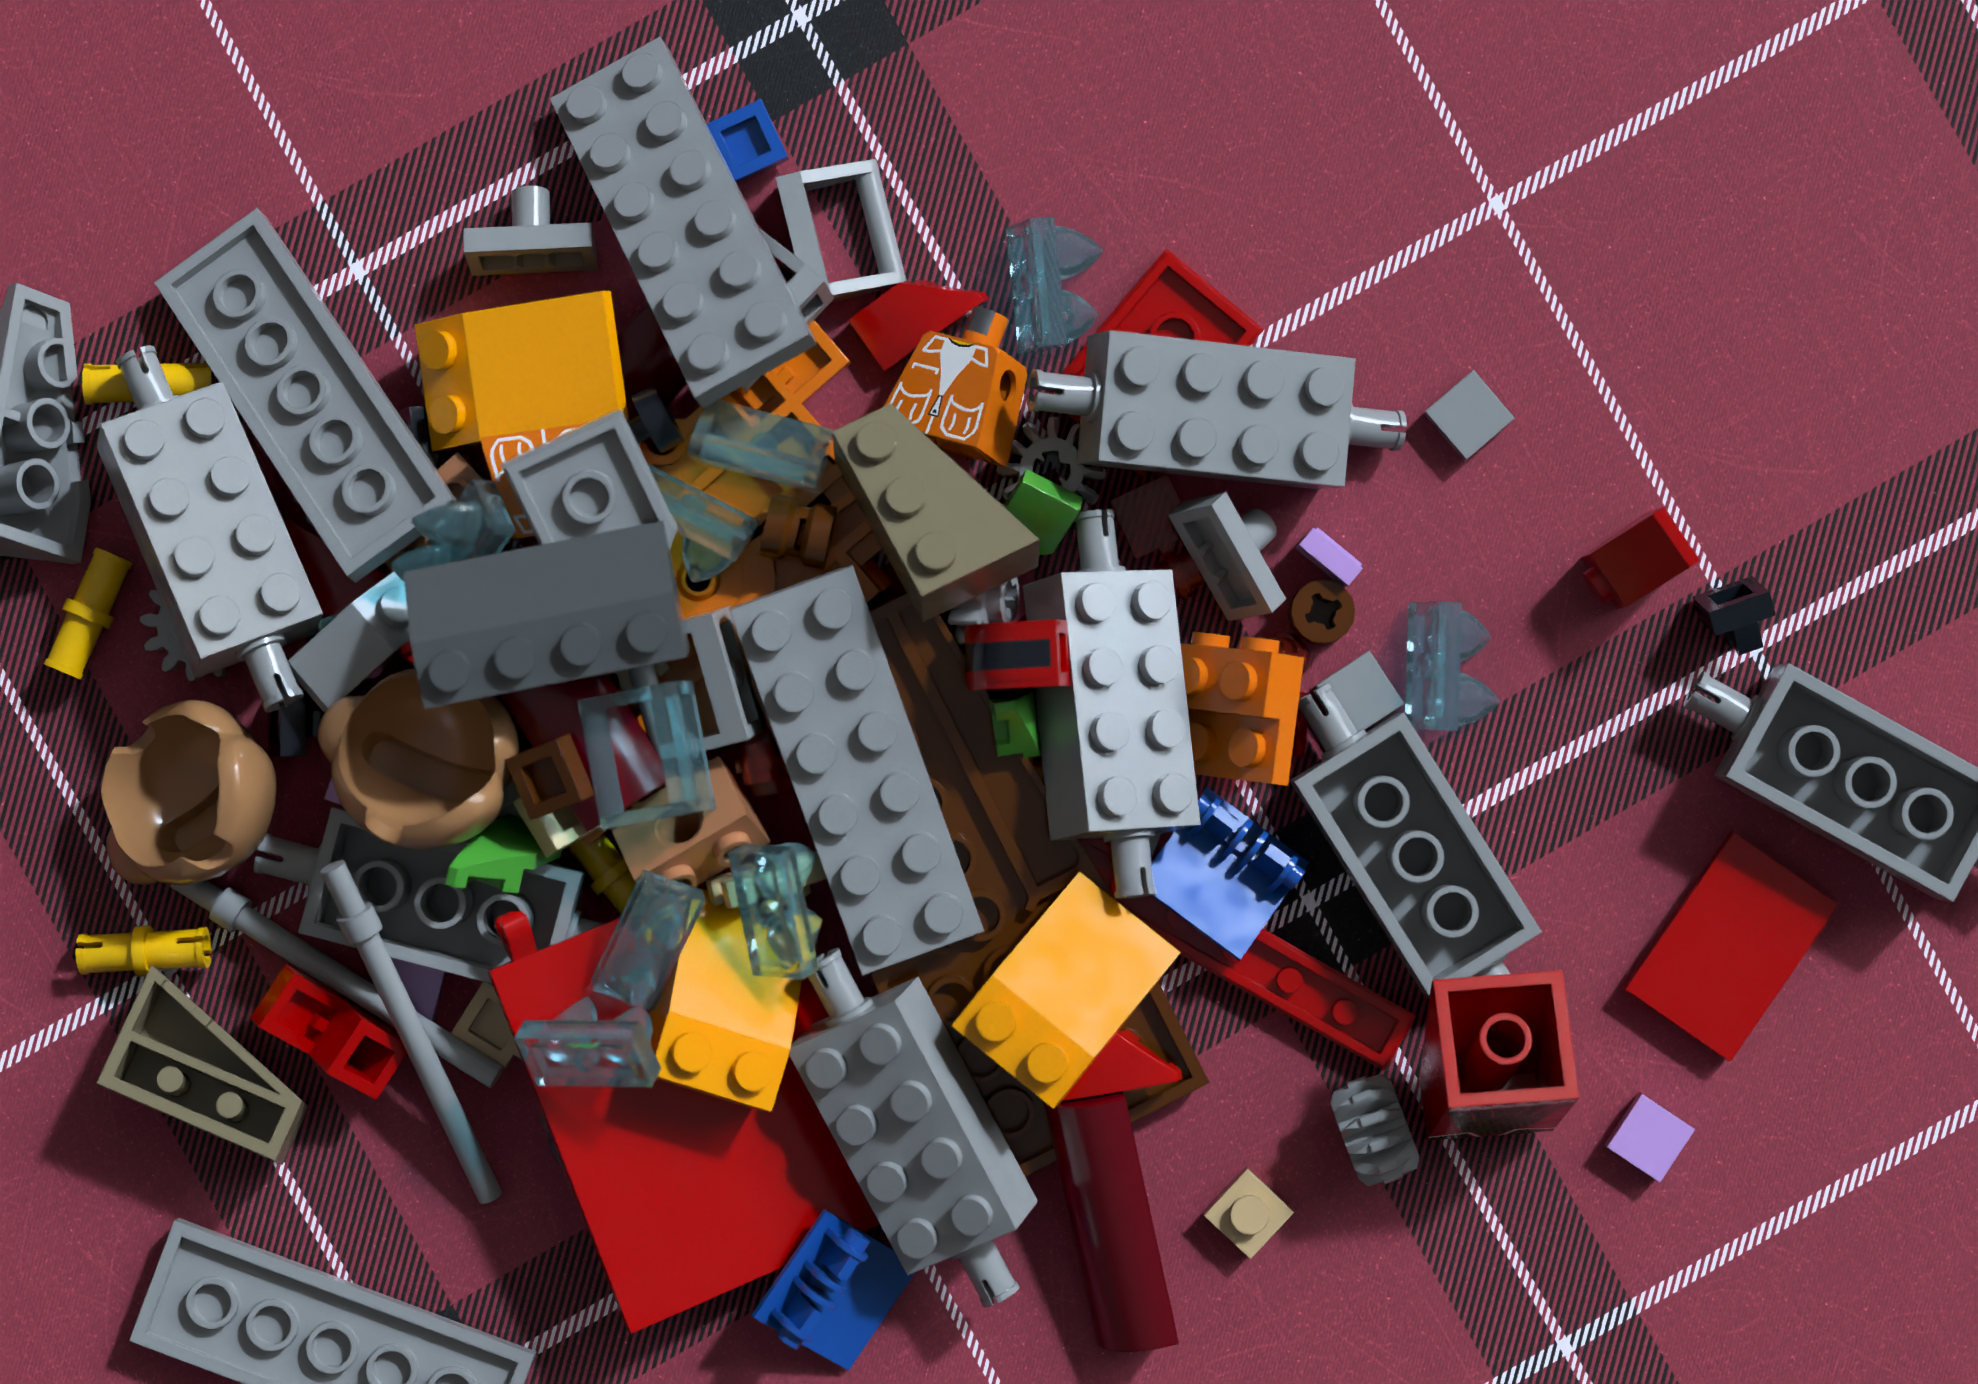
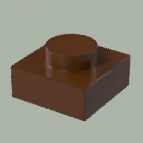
M570 733L505 759L530 820L575 804L595 794Z

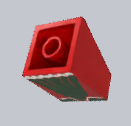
M1563 970L1434 979L1432 981L1419 1076L1427 1141L1553 1131L1577 1102L1579 1092Z

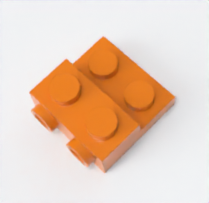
M1192 632L1191 644L1181 643L1195 774L1288 786L1304 657L1278 653L1280 641L1241 636L1240 649L1229 648L1230 636Z

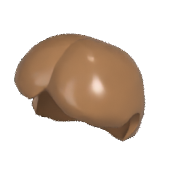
M416 669L403 670L387 676L371 688L366 695L340 698L325 711L318 727L319 745L326 758L332 764L334 788L340 803L348 815L361 828L389 845L417 850L453 846L473 838L486 829L498 816L503 804L505 788L512 778L505 759L519 752L518 734L511 714L495 695L424 709Z
M184 700L157 709L143 721L144 725L149 726L145 733L129 746L114 747L106 762L101 780V797L111 824V829L106 839L109 861L117 874L133 884L150 885L160 882L180 886L200 883L224 875L241 865L262 843L272 820L275 807L276 775L268 754L254 741L247 728L234 715L222 707L207 701Z

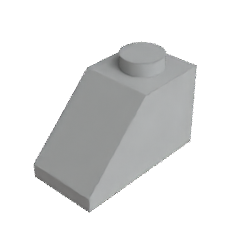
M397 568L350 603L288 660L295 679L324 713L334 702L340 698L354 695L412 651L403 571Z

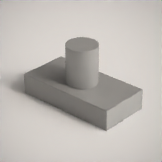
M521 186L511 192L512 226L463 228L464 255L472 276L599 270L598 244L592 222L550 224V192L540 186Z
M1222 492L1182 501L1168 514L1228 621L1273 613L1286 600L1260 553L1275 538L1277 533L1276 525L1267 513L1260 509H1250L1240 517L1228 494Z

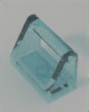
M717 400L703 408L693 430L687 455L697 463L819 494L833 441L832 431L834 430Z
M693 680L672 681L577 701L601 830L716 809ZM651 702L670 804L625 812L606 709Z

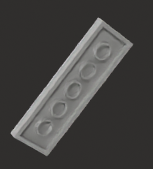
M660 36L550 98L687 384L702 408L817 345L669 48Z
M258 208L254 209L154 282L218 381H223L230 399L346 576L355 583L461 507L268 218Z
M847 565L729 608L862 975L984 932L853 565Z
M181 1218L173 1222L129 1340L243 1384H525L537 1351Z

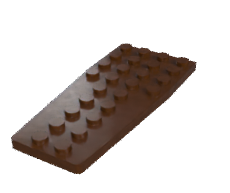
M906 591L869 609L984 932L873 971L871 975L879 994L915 977L920 978L1026 1177L1057 1161L1044 1101L953 1028L952 1024L1079 871L1113 897L1078 839L1050 841L1046 787L1029 759H1023V753L997 757L989 699L991 697L986 690L968 691L965 655L940 615H937L922 623ZM751 674L753 690L784 762L753 674ZM1157 982L1119 1031L1130 1030L1140 1038L1139 1042L1165 1062H1172L1179 1067L1183 1079L1172 1083L1122 1091L1127 1101L1131 1123L1210 1083L1159 982Z

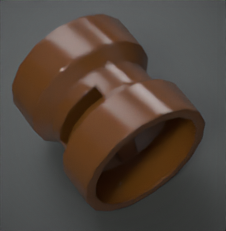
M773 493L766 516L759 555L777 560L786 555L800 558L804 566L824 570L835 526L837 507L817 503L809 508L797 505L793 497ZM802 519H806L800 546L797 545Z

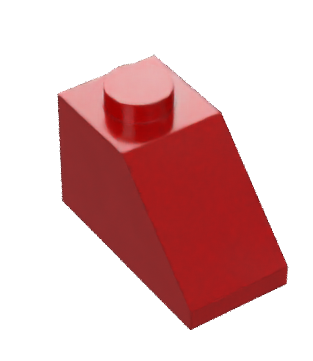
M1664 507L1643 514L1581 557L1589 568L1582 573L1589 589L1603 605L1612 601L1617 609L1628 607L1700 561Z

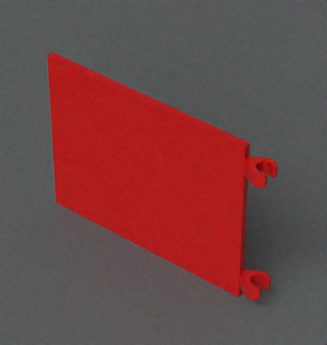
M748 859L740 865L721 871L722 874L743 870L742 866L749 864ZM706 882L697 885V888L708 891ZM765 895L747 903L796 919L790 901L774 902L772 895ZM686 897L672 900L662 907H659L656 903L650 904L540 950L536 948L533 932L526 914L522 911L508 912L497 917L494 925L511 961L487 971L624 1324L630 1334L783 1268L823 1209L863 1232L880 1225L790 1056L787 1059L772 1112L747 1108L632 1072ZM808 947L805 964L812 960ZM804 972L791 1045L812 1024L829 1017L807 974H804Z

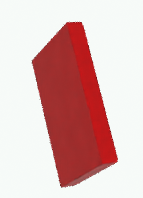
M1166 248L1095 334L1113 330L1251 346L1264 329ZM1087 344L1062 374L1084 376ZM1053 391L1046 392L1047 394H1054ZM1066 414L1076 424H1080L1081 415ZM1133 470L1140 477H1142L1147 472Z
M1730 831L1622 988L1719 1056L1731 1062L1839 904L1743 837Z

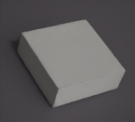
M1474 370L1424 412V415L1464 461L1515 419Z
M1370 650L1315 685L1317 689L1327 682L1331 684V689L1357 730L1367 729L1404 704Z

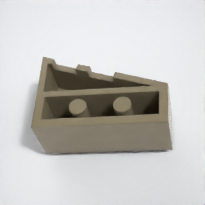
M892 404L832 431L835 462L922 623L1038 567L1039 539Z
M151 965L97 1081V1084L114 1093L281 1165L285 1161L309 1108L303 1100L153 965Z

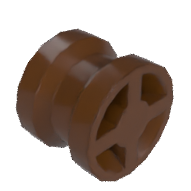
M1323 579L1309 582L1296 591L1289 603L1288 610L1290 626L1297 636L1308 643L1319 645L1337 641L1344 636L1353 624L1355 615L1353 599L1345 587L1335 581Z

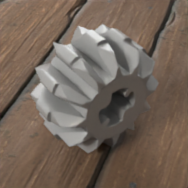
M1049 417L1047 423L1048 438L1043 439L1040 438L1036 426L1031 421L1023 425V432L1031 445L1026 448L1018 441L1013 440L1010 454L1021 459L1020 464L1008 462L1006 467L997 465V474L1004 477L1021 478L1026 469L1033 472V466L1036 462L1043 466L1045 461L1043 456L1055 455L1058 456L1059 466L1069 468L1070 472L1069 479L1065 481L1060 477L1058 485L1083 497L1086 503L1094 505L1099 495L1093 489L1082 484V479L1092 481L1103 480L1106 476V470L1099 466L1084 467L1082 464H1077L1078 450L1074 446L1079 441L1080 424H1075L1070 429L1066 440L1057 438L1060 427L1058 417ZM1018 482L1007 486L1002 491L1004 500H1008Z
M1383 1074L1368 1078L1363 1076L1347 1082L1346 1086L1333 1091L1330 1104L1348 1154L1361 1182L1368 1187L1382 1182L1387 1184L1401 1179L1404 1174L1417 1169L1420 1157L1390 1079Z

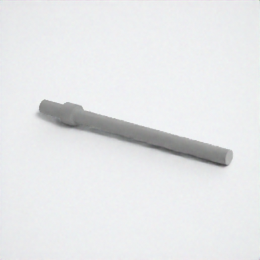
M338 860L323 867L320 872L340 912L336 917V921L348 944L356 945L479 1203L486 1204L492 1202L502 1194V1190L379 935L380 930L383 928L382 923L372 903L363 901L345 861Z
M208 880L180 886L170 884L172 889L209 911V919L230 933L238 929L395 1028L374 984L251 908L252 900L231 887L222 890ZM417 1012L438 1056L489 1088L496 1084L504 1070V1066Z

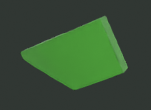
M1026 469L1006 504L1002 506L1039 539V555L1053 554L1080 511L1083 497Z
M1034 688L1007 690L1008 696L990 698L989 706L997 757L1023 753V759L1041 756Z
M507 814L491 823L464 847L450 864L445 884L456 888H466L467 883L477 880L499 888L502 892L519 893L524 869L534 870L561 857L562 850L546 858L521 817Z

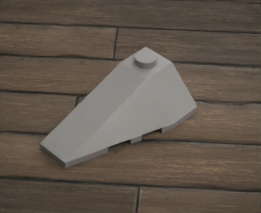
M19 283L9 285L0 309V556L77 564L81 563L91 496L89 480L81 481L77 444L84 443L85 440L83 422H75L71 385L77 380L78 375L70 303Z

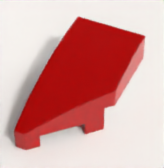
M926 280L915 282L902 281L848 319V321L880 367L886 372L912 355L924 334L929 331L942 333L949 330L971 314L974 306L980 307L989 298L984 291L974 289L969 291L936 285V282Z
M1125 1029L1118 1031L1062 1101L1177 1082L1183 1079L1182 1072L1175 1064L1165 1062L1139 1042L1140 1038Z

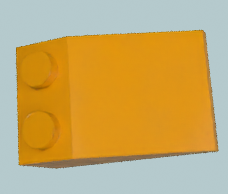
M598 291L460 313L414 324L432 451L483 450L482 437L588 423L618 409L622 410L626 420L629 419L611 291Z
M1079 871L992 974L952 1024V1027L1054 1109L1062 1102L1181 952Z
M696 887L685 898L632 1072L747 1108L772 1112L791 1049L803 977L802 966L805 965L811 924L747 903L734 908H727L725 903L717 906L711 905L708 891Z

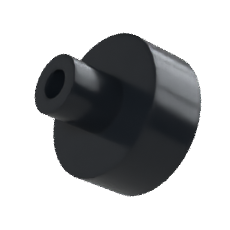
M655 384L631 396L638 415L628 419L627 423L638 444L651 437L662 454L685 441L668 405Z

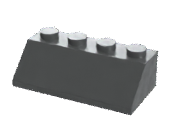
M664 520L404 571L410 644L424 709L686 658L690 650Z

